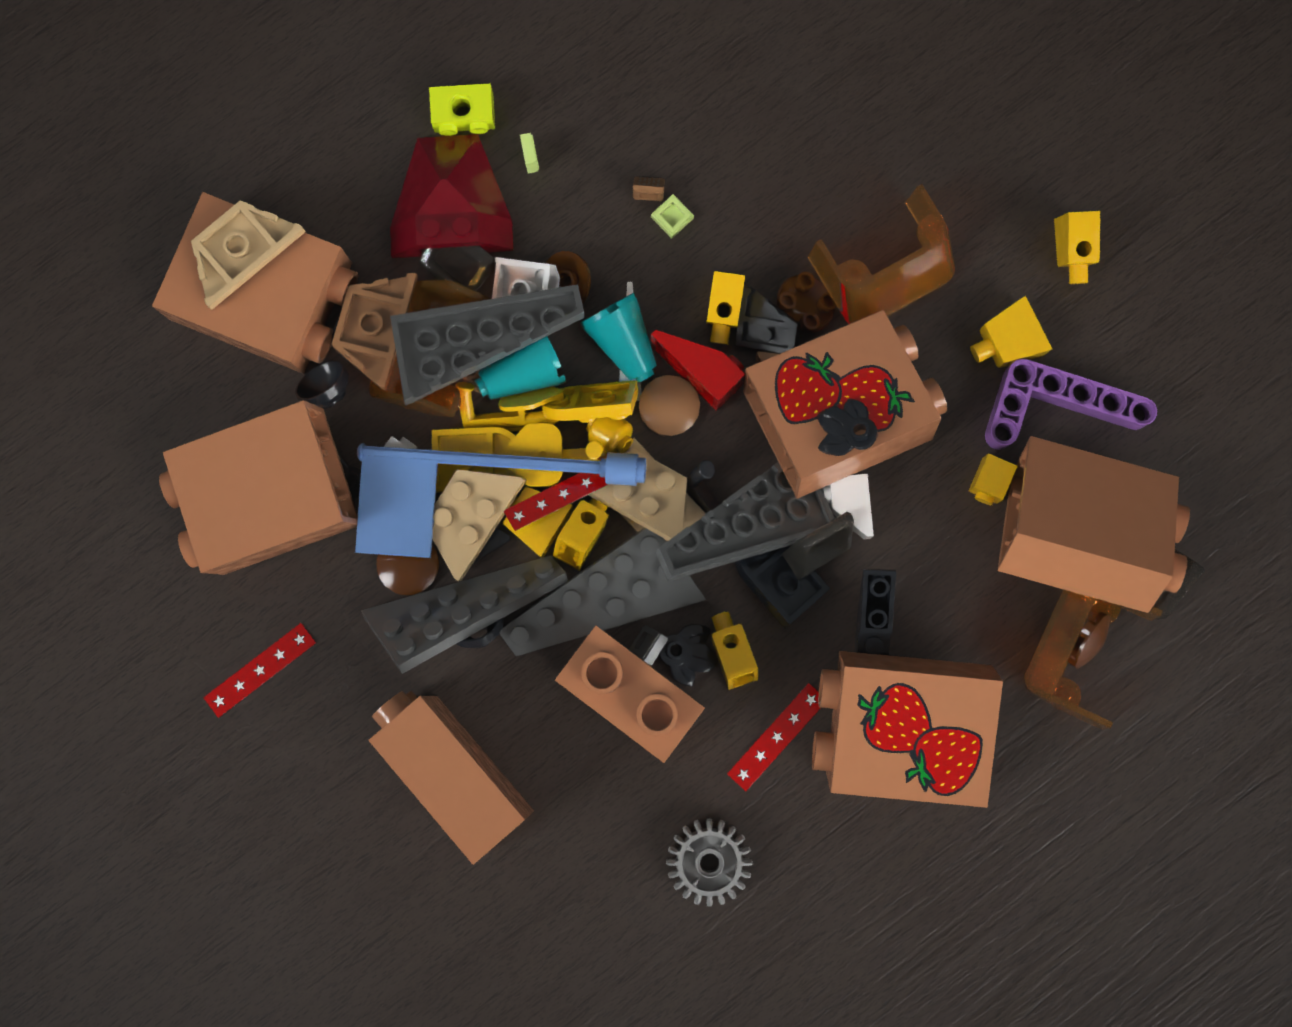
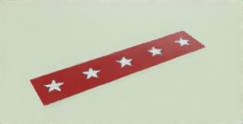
M578 473L503 512L514 531L609 484L605 483V477H600V474Z
M300 623L203 697L219 718L316 644V642L302 623Z
M808 683L727 775L742 789L747 791L821 709L818 705L819 692Z

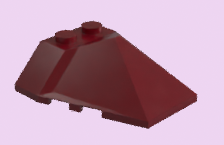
M478 134L417 138L390 226L392 258L423 257L422 249L479 245L483 253L514 251L513 221Z

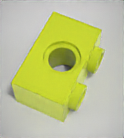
M491 83L429 87L431 124L435 133L444 136L456 135L458 131L483 134L490 129H495L494 97ZM460 107L470 108L469 113L464 116L455 114Z

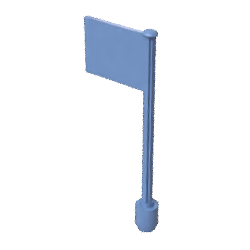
M361 443L357 448V457L362 461L355 553L431 558L438 464L600 474V477H605L606 484L637 486V483H645L646 458L639 457V454L608 452L607 458H601V461L375 447L365 446V443Z

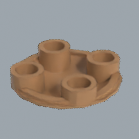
M665 375L655 378L645 386L640 395L639 411L641 419L650 430L659 436L682 434L692 427L699 417L700 401L698 393L690 382L679 376Z

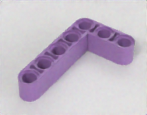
M1019 359L1013 362L1003 374L985 431V440L991 448L997 450L1005 449L1016 441L1030 397L1133 430L1141 429L1152 423L1157 416V407L1149 398L1028 359ZM1021 369L1024 371L1026 382L1017 381L1014 378L1013 370ZM1044 378L1054 381L1056 385L1055 392L1045 389L1043 385ZM1074 388H1080L1084 391V402L1074 397ZM1104 397L1114 401V411H1109L1104 407ZM1004 399H1014L1017 403V411L1007 410L1004 405ZM1134 407H1139L1144 411L1145 418L1143 421L1136 419L1134 416ZM996 427H1003L1007 430V441H1001L996 437Z

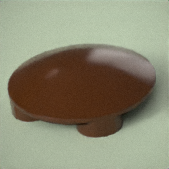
M801 272L799 275L788 278L780 286L777 293V306L801 324V332L814 333L824 329L831 322L837 306V298L824 283L814 278L811 273Z
M433 545L431 558L378 554L376 563L377 573L382 583L389 590L401 595H414L427 589L436 580L439 569L438 554Z
M1101 611L1094 621L1089 620L1085 624L1080 634V637L1084 638L1080 647L1076 646L1071 652L1067 661L1069 664L1079 669L1099 653L1107 638L1110 614H1105Z

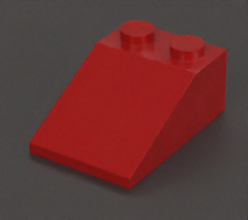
M658 330L651 333V347L683 379L690 382L697 393L715 411L743 385L745 373L742 370L744 366L735 356L731 355L728 357L722 351Z

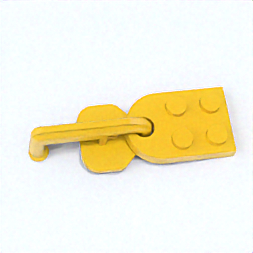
M637 380L577 385L560 389L548 387L501 398L499 409L506 412L475 415L472 402L474 385L468 382H458L456 384L464 428L500 427L510 432L520 431L527 424L550 423L554 425L558 421L570 420L588 423L595 421L597 418L610 417L612 420L625 419L633 414L639 392ZM542 406L543 411L527 412V410Z
M550 423L527 424L517 435L500 427L432 430V450L591 461H601V458H607V453L609 452L598 441H591L586 448L563 449L562 434L556 426ZM438 464L436 493L443 492L457 469L522 477L527 480L525 485L529 487L552 486L559 482L563 472Z

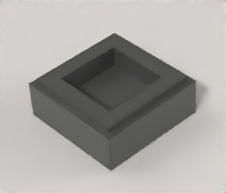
M645 625L629 651L652 665L668 641V638Z

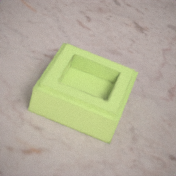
M531 133L522 134L520 138L527 172H538L539 165L533 135Z
M672 194L651 214V218L672 239L694 219V215Z

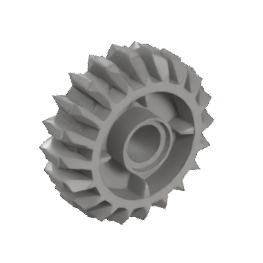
M711 818L706 819L707 828L702 829L699 820H695L694 826L696 831L691 833L689 827L685 825L682 829L687 837L683 839L677 834L673 837L680 844L679 848L674 846L668 847V852L675 854L676 858L666 859V864L676 866L677 868L668 872L669 878L679 876L680 879L673 885L675 890L685 885L687 888L682 894L683 898L687 899L694 892L696 893L694 904L697 905L701 902L702 896H706L707 906H712V896H718L719 903L723 905L725 904L723 896L725 892H728L729 896L735 899L737 896L732 887L736 885L739 889L744 890L746 886L739 880L740 876L744 878L751 877L749 871L742 869L743 866L753 865L752 859L742 857V855L751 852L749 846L739 848L738 845L745 840L744 835L741 834L733 839L732 836L736 831V827L732 825L727 832H724L725 822L723 820H719L717 829L712 828L713 822ZM711 853L718 857V865L715 869L705 870L701 867L700 860L705 854Z

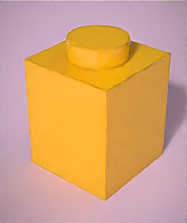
M988 453L981 460L969 492L976 494L974 498L977 501L987 505L1003 501L1017 465Z

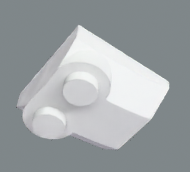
M495 257L496 268L492 299L559 288L560 276L556 265Z

